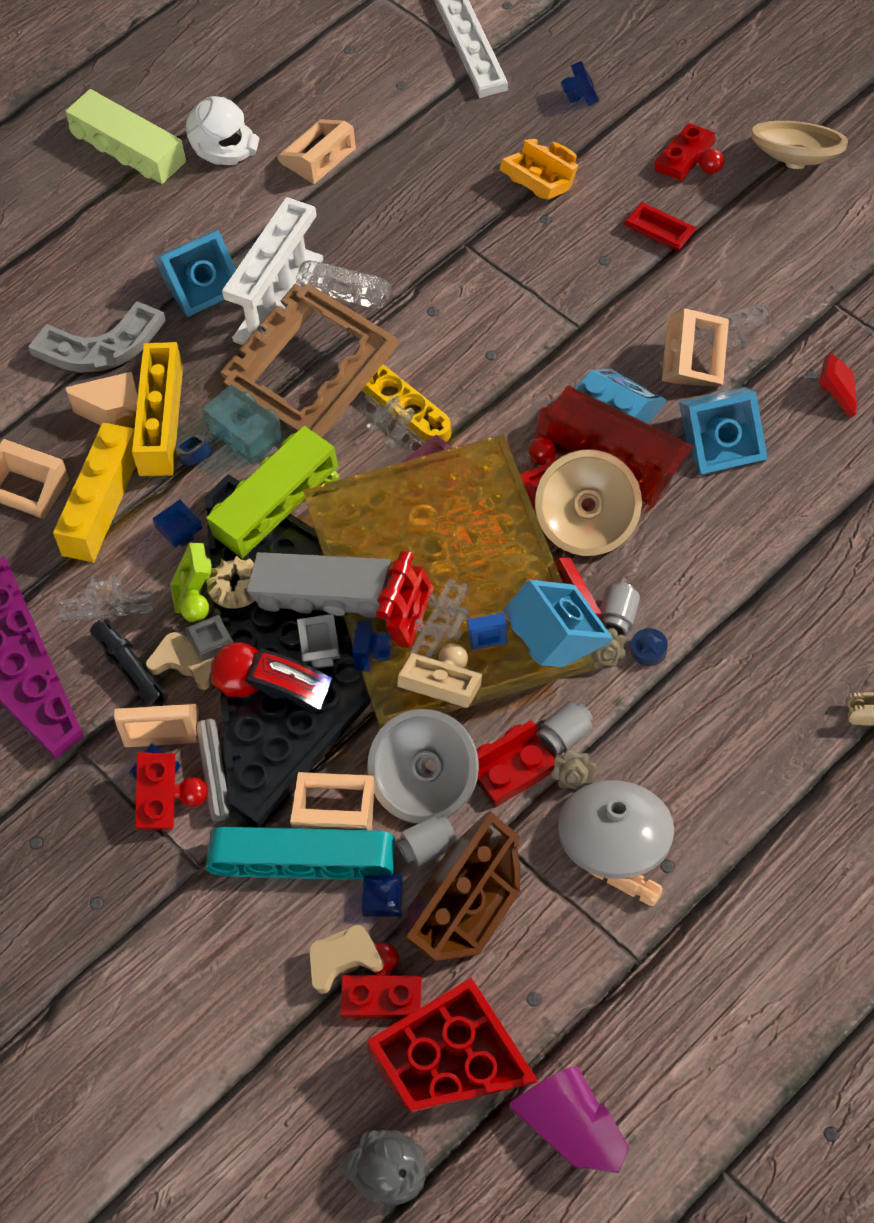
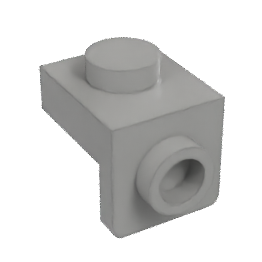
M329 614L297 619L303 663H311V667L314 669L334 666L333 660L340 659L334 615Z

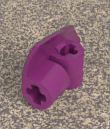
M578 1066L569 1067L554 1074L511 1101L510 1109L573 1167L619 1174L629 1146L604 1104L599 1105Z

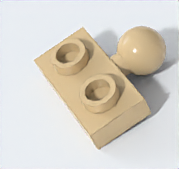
M449 643L441 648L438 654V661L412 653L398 675L397 687L468 708L481 686L482 674L464 669L468 661L466 650L457 643Z

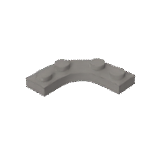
M136 301L121 322L108 333L98 337L83 338L46 324L28 346V349L32 356L65 370L78 373L107 370L130 361L143 350V344L151 341L166 319L164 312Z

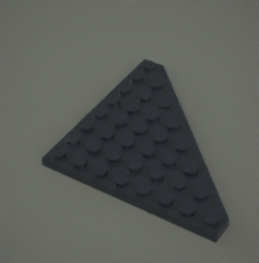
M227 474L205 496L207 516L215 505L223 502L235 491V488L240 483L239 480ZM289 514L243 559L239 557L245 561L251 559L253 563H255L257 552L359 558L292 514ZM208 523L211 568L218 567L222 559L227 562L234 560L236 556L239 557L213 537ZM235 574L232 581H229L233 591H235V586L240 581L238 574ZM256 601L241 608H225L214 602V616H220L233 643H246L257 650H269L301 663L303 661L297 619L329 615L326 611L312 610L308 614L279 608L275 612L267 611L260 608ZM430 602L428 603L411 648L398 647L387 630L386 620L379 617L370 618L359 613L345 612L342 616L334 615L340 659L333 660L334 666L316 669L331 677L332 680L320 709L314 713L284 696L274 699L261 690L247 697H227L221 691L224 753L230 809L257 828H260L296 788L298 772L309 773L404 667L412 653L415 654L445 621L444 611Z

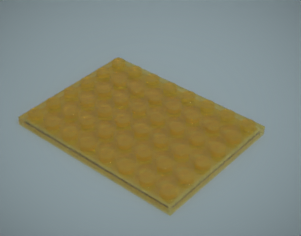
M504 434L303 490L304 499L323 556L390 559L393 562L398 559L400 551H408L414 556L411 566L423 567L434 587L411 648L398 647L387 630L386 620L379 617L370 618L359 613L345 612L343 615L380 729L392 718L410 710L428 709L447 713L464 708L397 687L398 675L412 653L438 661V654L443 646L449 643H457L464 647L468 655V661L464 669L482 674L481 686L470 706L594 670V660L591 653L565 667L538 664L530 656V649L524 640L512 630L511 622L505 613L508 643L471 650L468 636V619L503 613V609L529 579L563 583Z

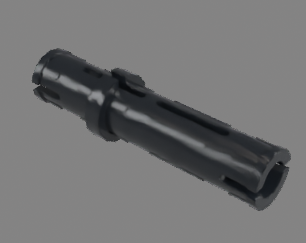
M108 618L95 622L90 628V633L102 646L108 662L118 667L128 683L141 697L146 707L162 706L167 701L168 695L134 654L131 642L126 638L123 639Z

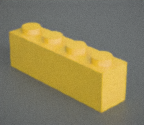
M177 342L143 344L132 448L139 476H172L174 472L183 365Z
M102 423L53 532L62 556L92 563L95 562L136 467L132 454L134 428Z

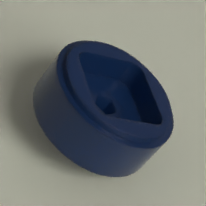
M191 435L178 443L175 453L181 464L189 466L206 459L211 453V447L205 436Z
M646 628L635 633L631 640V654L636 662L644 666H654L666 658L668 641L662 632Z

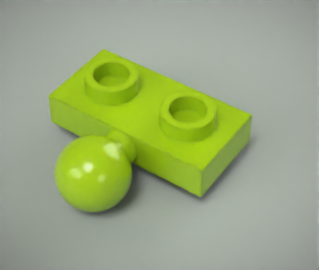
M189 543L170 582L175 613H181L189 622H200L206 618L209 612L208 601L200 595L205 580H208L211 575V561L209 558H206L203 543Z

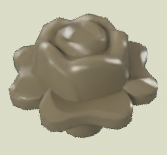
M614 628L608 629V632L613 637L609 644L584 656L587 662H593V666L596 669L603 666L615 667L618 659L623 658L626 654L623 648L626 639L623 635H618Z
M567 750L564 753V757L556 756L554 758V769L551 772V777L558 780L560 788H570L577 791L584 787V785L594 782L593 773L596 771V764L589 762L590 756L587 753L577 754Z

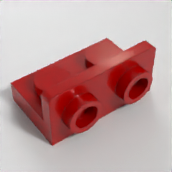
M532 720L523 725L518 724L511 727L502 738L492 744H483L476 749L479 761L477 783L495 808L546 778L554 769V757L538 738L537 726Z

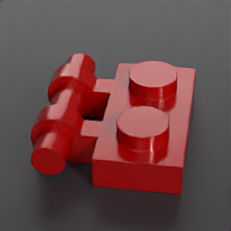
M400 551L398 559L392 562L388 571L390 576L386 588L381 589L377 598L379 606L376 615L386 620L387 630L398 647L411 648L434 587L423 567L411 566L414 558L413 554L408 551Z

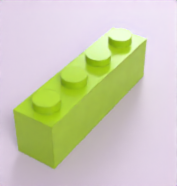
M305 425L297 433L290 435L285 440L283 446L272 456L265 458L259 468L248 479L242 480L228 498L213 507L207 516L213 537L243 559L339 467L335 447Z

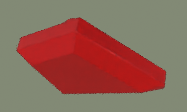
M829 353L824 357L819 385L824 390L828 389L847 416L852 418L857 415L854 372L838 357Z

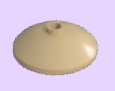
M768 121L759 123L752 128L751 134L753 141L760 149L772 158L785 162L787 167L793 169H803L805 165L821 164L842 154L847 149L848 139L836 130L797 121Z
M598 450L575 451L559 458L543 474L535 497L537 519L545 535L562 550L579 556L602 555L622 545L635 530L642 507L641 491L632 471L615 456ZM585 499H592L596 505L592 511L588 512L582 508V502Z

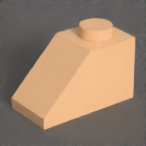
M132 372L66 387L73 413L99 425H102L103 422L129 428L135 425L138 392Z

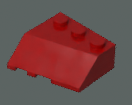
M472 977L367 1040L368 1055L387 1086L410 1113L538 1083V1079Z

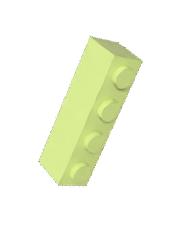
M89 89L66 110L69 130L77 139L89 142L100 152L110 154L121 164L131 166L146 178H152L163 184L186 163L181 139L92 89Z

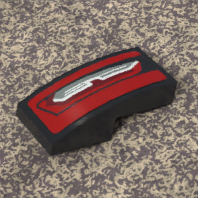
M259 649L245 682L274 699L284 696L314 713L320 709L332 678L292 658L269 650Z

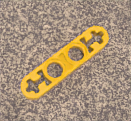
M384 364L361 390L425 443L432 446H440L447 443L452 434L450 418ZM392 386L398 389V392L392 396L381 394V390L385 387ZM409 405H417L422 409L414 415L406 414L403 411Z

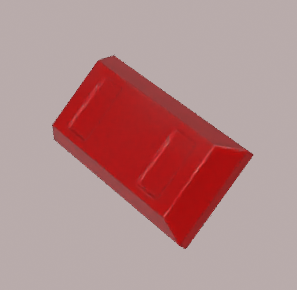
M643 202L635 208L624 222V225L629 229L675 251H679L696 230V227Z

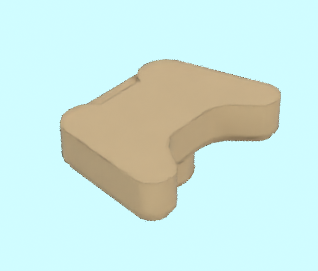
M172 632L165 636L147 660L146 665L152 675H158L167 669H177L185 676H193L197 687L205 690L211 685V662L214 657L200 662L188 637Z
M354 925L322 940H317L311 945L309 950L312 985L321 994L327 993L330 990L334 978L339 973L347 974L354 972L359 966H364L373 972H379L384 967L383 960L366 929L361 925Z

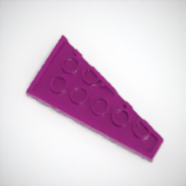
M3 556L0 559V704L56 760L82 739L84 735L7 559Z

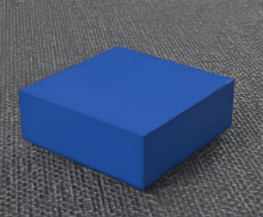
M504 612L467 620L471 650L508 643L507 623Z

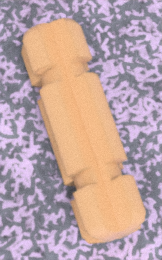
M590 872V874L594 875L595 877L601 880L604 879V877ZM642 875L632 878H607L608 884L632 897L639 895V900L649 906H654L662 894L663 888L661 885L650 879L647 882L644 881V876Z

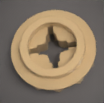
M236 556L234 560L227 562L222 559L218 567L211 568V575L206 580L209 596L215 603L225 608H241L255 601L247 592L254 567L252 560L248 559L245 561ZM238 574L240 581H238L235 591H233L229 581H232L233 576Z

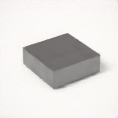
M219 615L185 628L187 637L200 662L215 657L221 648L229 643H233Z

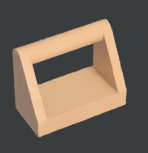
M320 119L283 150L277 158L282 165L315 184L356 149L354 128L342 120ZM320 135H325V137L320 142H318L313 148H311L307 153H300L313 141H315Z
M685 308L669 315L667 318L662 381L673 384L723 386L729 320ZM695 326L715 328L710 375L691 370Z
M3 439L0 443V486L10 471L44 483L38 502L0 489V503L36 517L45 518L69 481L63 460Z
M197 704L119 708L114 711L115 723L125 747L198 743L196 725L199 722V710Z
M298 772L290 820L292 828L372 830L374 776ZM307 788L363 790L361 812L306 809Z

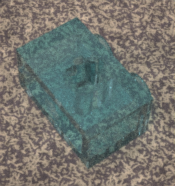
M232 384L202 408L207 429L253 465L282 441L279 426L281 422L278 416L272 410H265L258 405L250 393L247 391L241 392Z

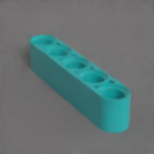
M217 827L210 831L206 870L211 874L224 877L385 880L393 876L396 838L391 833L377 830Z

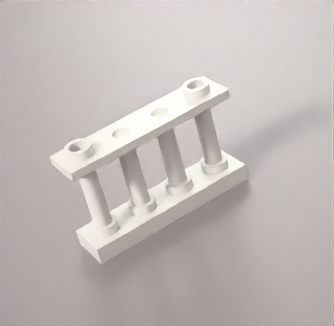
M286 197L223 288L224 300L243 306L245 320L232 337L233 342L243 345L255 330L264 334L265 332L259 325L276 305L285 309L286 307L282 305L280 300L295 283L304 287L322 263L323 255L305 249L303 236L317 216L314 206Z

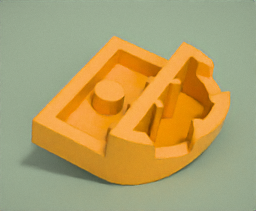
M537 139L524 140L522 151L503 158L499 170L508 175L513 182L526 186L534 191L536 196L548 200L567 192L573 185L578 164L575 163L576 154L569 148L556 142H552L550 147L537 145Z

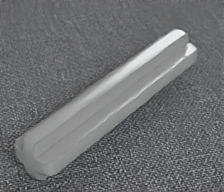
M200 720L196 728L204 779L207 786L209 811L214 822L230 819L231 809L228 803L227 784L218 729L215 720Z

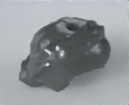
M370 1127L362 1134L358 1148L346 1156L345 1162L342 1165V1172L347 1177V1180L353 1182L357 1192L361 1193L363 1198H367L373 1203L395 1206L412 1200L423 1189L426 1180V1161L423 1157L422 1147L416 1144L413 1138L406 1137L397 1130L387 1131L384 1128ZM400 1170L404 1171V1176L402 1178L399 1176Z

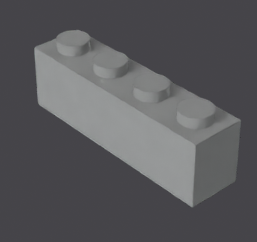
M257 552L247 592L258 603L260 608L267 611L275 612L279 608L308 614L312 610L326 611L337 616H342L345 612L375 618L377 617L376 611L379 606L377 598L381 589L386 588L390 579L388 571L392 562L390 559Z

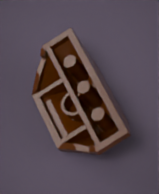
M491 811L483 815L449 847L409 906L403 937L432 961L480 954L520 893V863L517 849L519 847V835Z

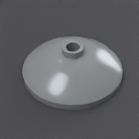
M410 710L392 718L376 735L368 755V775L374 776V794L376 798L392 815L411 823L419 824L433 816L439 818L444 815L448 818L455 814L469 800L478 778V754L471 736L457 720L435 710ZM430 759L435 763V770L431 774L425 768L426 762Z
M607 780L586 785L568 798L560 812L558 835L566 854L586 871L607 878H632L653 870L666 858L673 842L674 825L668 808L654 793L634 783Z

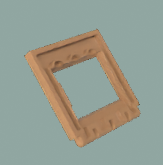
M295 283L280 300L286 308L282 309L276 305L259 325L265 333L262 334L255 330L239 349L244 358L241 359L234 355L221 370L220 374L225 378L223 382L228 389L295 433L305 425L322 438L398 347L399 342L395 336L312 285L306 283L304 287H301ZM316 311L339 327L360 338V346L351 356H346L338 366L339 371L332 380L325 381L317 391L318 396L312 404L304 407L299 412L288 405L287 400L264 385L259 386L255 381L311 314Z

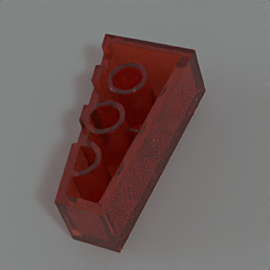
M569 385L547 411L538 430L571 453L580 450H598L611 454L621 460L634 474L639 484L642 501L652 508L655 507L674 481L694 447Z

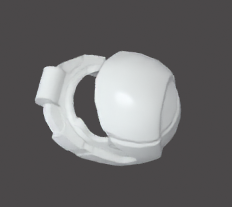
M210 96L196 104L188 114L186 121L187 137L199 157L216 165H236L238 161L256 154L259 137L253 134L252 130L245 125L244 113L231 100L224 97ZM234 133L242 136L241 141L236 146L222 147L219 144V141L232 136Z

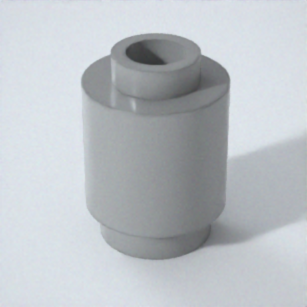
M623 582L606 587L600 606L602 614L599 616V619L607 630L614 628L618 635H623L624 637L627 635V632L633 627L640 602L639 593L633 586Z
M568 701L541 724L542 729L537 733V736L552 755L557 756L561 752L565 753L567 750H570L592 731L593 727L590 721L593 720V717L583 704H574Z
M443 815L439 818L433 816L402 831V841L398 842V847L407 863L413 861L419 867L445 854L449 847L457 841V837L446 816Z

